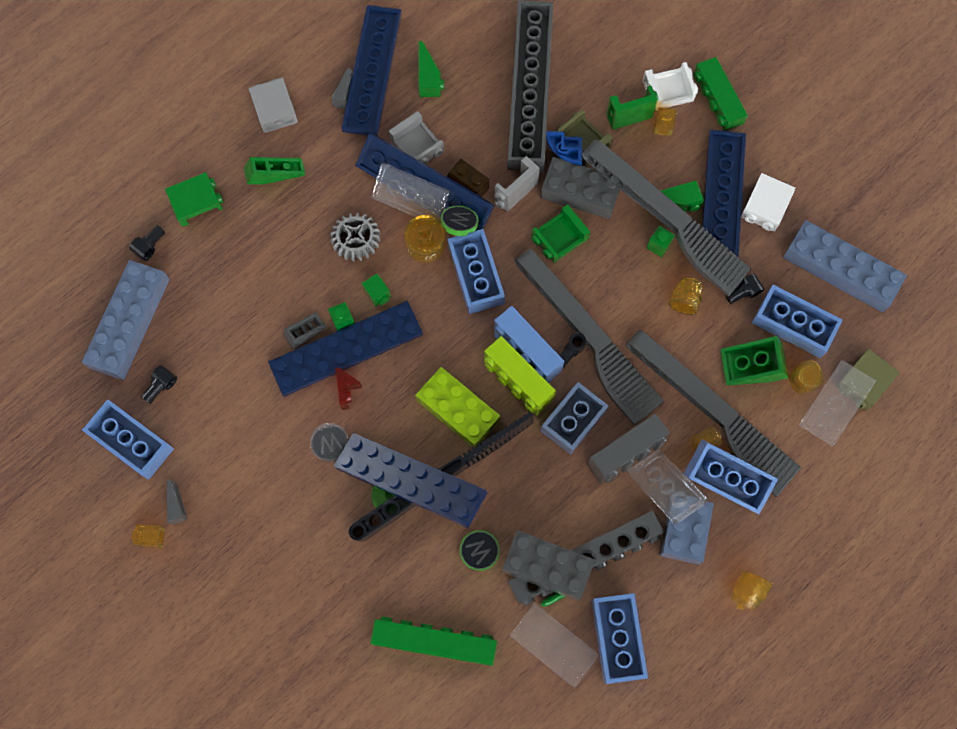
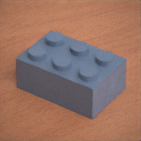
M577 382L541 426L540 432L568 454L572 455L606 413L609 405Z
M674 494L670 498L660 556L697 565L703 563L714 503Z

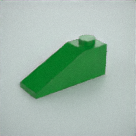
M419 41L420 97H441V90H444V79H441L440 71L423 41Z
M250 157L244 167L247 184H269L305 175L302 158Z
M697 181L661 190L664 195L684 212L697 211L704 201Z

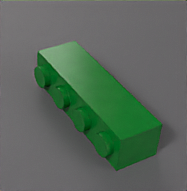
M717 57L697 63L693 73L696 82H699L703 96L707 97L710 109L717 116L718 124L723 127L724 131L743 125L748 114Z

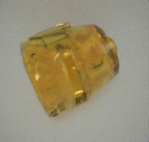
M682 278L673 290L669 302L670 308L686 315L697 314L703 298L702 283L694 278Z
M806 360L797 364L789 373V383L798 394L810 393L824 382L822 370L814 360Z
M742 570L735 583L731 598L737 603L736 607L743 611L746 608L754 611L765 600L773 583L765 578Z

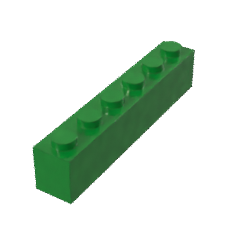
M381 616L380 620L375 619L371 645L493 666L497 640H493L492 635L481 634L480 638L473 636V632L461 630V634L453 633V629L441 627V630L432 629L433 625L421 623V626L417 627L412 626L413 622L406 620L394 623L392 622L393 618Z

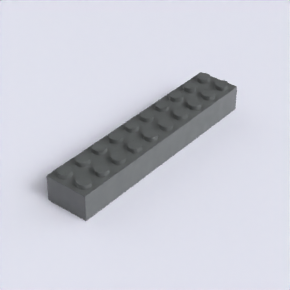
M518 0L507 170H520L521 160L526 156L540 168L539 172L544 170L553 2Z

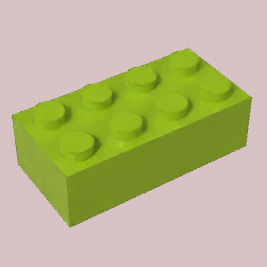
M502 336L484 351L485 368L490 373L494 372L498 376V381L503 386L507 385L512 390L510 391L517 400L521 399L525 403L524 407L528 412L534 413L537 416L553 402L556 390Z
M442 367L416 394L418 403L471 447L475 446L477 448V444H481L500 422V415Z

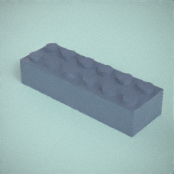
M807 220L804 221L783 256L789 262L882 313L891 306L907 277L903 272Z
M131 260L128 261L82 360L86 367L114 378L125 380L170 280L164 271Z

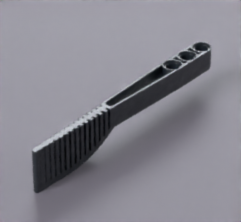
M532 413L525 414L519 420L514 421L513 424H509L510 426H506L504 430L501 429L500 433L496 432V435H492L491 439L488 437L486 442L482 441V445L477 444V448L475 446L472 447L473 451L469 449V454L464 452V457L461 455L440 467L439 470L456 477L462 471L486 458L534 423ZM394 496L353 523L349 528V536L353 540L364 542L399 519L416 505ZM396 505L397 512L390 515L388 512L389 507ZM375 516L380 517V524L377 526L372 525V519ZM362 527L364 533L361 537L357 538L355 531L357 528Z

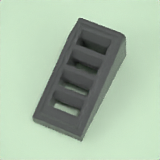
M347 68L331 100L335 108L346 109L353 76L352 70Z
M315 312L285 328L283 336L294 350L326 329V325ZM312 321L317 325L316 328L312 325Z
M168 480L167 521L174 525L187 520V515L177 483Z

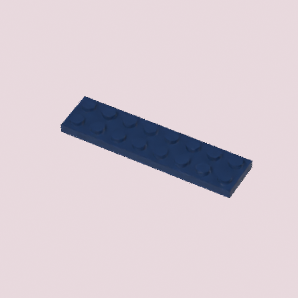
M367 5L342 124V132L366 136L373 133L378 136L402 15L401 9Z
M710 130L702 227L739 257L746 133Z
M373 133L368 135L355 165L439 216L442 215L444 210L452 206L470 208L478 216V227L475 231L484 229L495 207L493 203Z
M405 301L268 361L280 391L283 397L423 336V332L408 301Z
M355 433L352 434L334 464L337 470L466 528H469L487 495V491L483 488Z

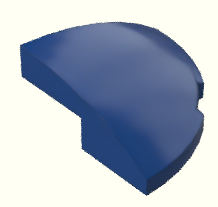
M546 131L547 143L560 159L572 164H582V137H564V132Z

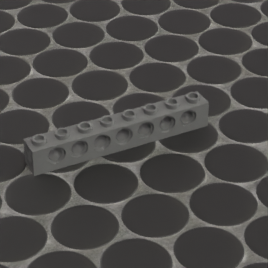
M651 511L571 551L591 556L595 560L592 569L600 570L607 566V561L614 559L616 562L625 557V552L631 550L634 553L643 548L642 544L648 541L652 544L660 540V535L664 531L654 512ZM638 528L644 530L645 537H637L635 530ZM619 537H624L627 540L626 547H621L618 544L617 539ZM607 546L610 554L607 556L602 555L599 550L600 547ZM517 577L508 581L518 605L523 603L526 606L534 602V597L540 594L542 597L553 593V591L538 586L536 591H530L527 588L528 582Z

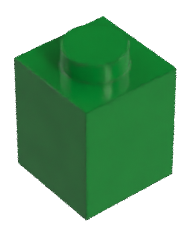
M659 225L650 238L647 249L662 258L671 246L675 235Z
M378 273L362 282L363 290L375 307L384 305L391 298L389 289Z
M346 302L328 309L337 331L355 324Z

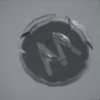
M324 423L318 426L311 435L310 448L313 454L322 461H337L349 441V437L346 431L339 425Z

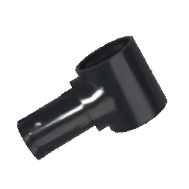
M156 225L147 236L135 238L131 242L129 250L142 260H149L155 252V243L165 234V231Z
M755 273L745 277L730 296L725 294L728 303L732 304L743 297L747 298L749 296L753 298L762 293L765 288Z
M580 332L573 333L570 336L569 342L560 354V357L564 360L563 369L573 356L576 357L585 348L586 337ZM578 340L582 345L575 346L572 342Z
M163 365L158 366L151 375L152 384L141 398L151 404L161 390H169L174 386L177 376Z

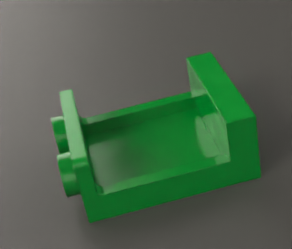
M651 85L647 86L645 97L620 104L617 95L610 97L606 116L612 130L653 117L658 94Z
M206 172L165 189L177 220L182 227L189 225L187 219L211 209L218 208L219 211L223 210L221 203H224L220 193H216L214 188H217L213 177H208Z
M567 204L556 217L538 229L534 227L531 239L535 245H539L543 249L544 256L555 263L587 241L590 231Z

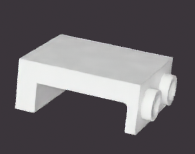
M686 62L682 63L681 68L657 74H653L651 69L644 73L643 83L645 89L647 90V86L651 85L658 94L656 110L692 102L698 93L697 85L692 80V70L688 68Z
M761 173L741 217L749 223L762 226L765 230L776 231L796 188Z

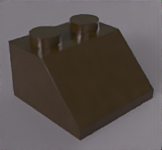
M460 159L446 176L481 197L489 190L490 179L463 159Z

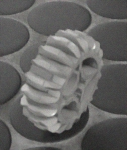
M358 212L356 216H353L351 213H349L348 218L342 216L343 221L337 220L338 226H333L334 232L330 233L331 238H333L331 239V244L334 245V251H338L340 257L344 255L346 261L350 257L353 262L356 258L362 261L363 256L368 259V253L374 254V248L379 247L377 242L381 241L377 223H373L371 217L367 219L365 214L360 217ZM367 230L370 232V238L368 242H366L364 238ZM345 232L347 238L345 239L346 242L343 244L341 242V237Z

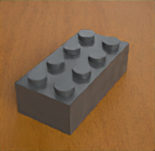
M553 157L542 187L541 198L565 206L568 204L571 208L611 219L620 189L595 169L572 164Z
M655 413L591 456L587 466L600 484L605 481L608 484L617 477L619 471L626 472L633 466L636 460L640 462L649 456L648 454L652 449L657 451L664 446L670 432Z
M517 530L502 572L580 601L595 560Z

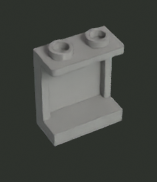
M283 78L273 79L270 82L257 84L249 88L264 133L298 123Z
M418 111L389 130L390 140L397 148L426 165L431 159L439 157L444 151V142L442 140L439 141L429 130Z
M527 156L521 160L520 177L507 189H504L499 183L495 185V204L506 212L511 210L538 185L540 168Z

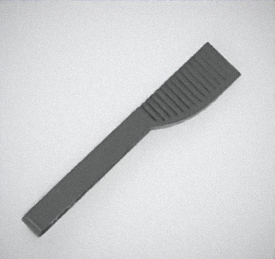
M593 140L584 150L582 157L587 163L675 232L685 257L704 278L727 296L732 294L751 270L747 264L733 254L732 251L728 250L719 240L717 241L715 237H712V234L704 230L705 228H701L699 223L696 224L692 217L602 142Z
M528 249L515 259V264L570 327L575 332H580L586 337L587 346L594 352L596 371L604 390L634 426L664 402L533 250Z
M638 330L626 343L627 348L722 428L723 436L732 455L777 478L778 480L771 494L778 497L801 467L769 441L767 437H764L759 430L757 431L752 424L744 420V417L740 416L736 410L645 332Z

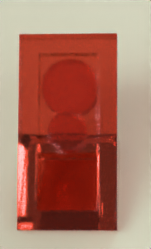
M335 368L340 407L342 410L350 409L349 403L352 402L351 391L347 390L360 389L362 385L342 369Z

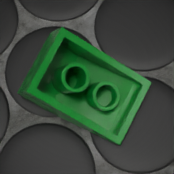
M778 336L721 349L727 386L768 383L789 378L783 343Z

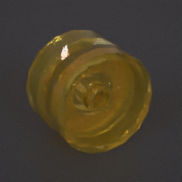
M421 215L408 222L404 233L408 254L414 260L423 263H430L441 257L446 249L444 227L442 228L441 222L430 215Z

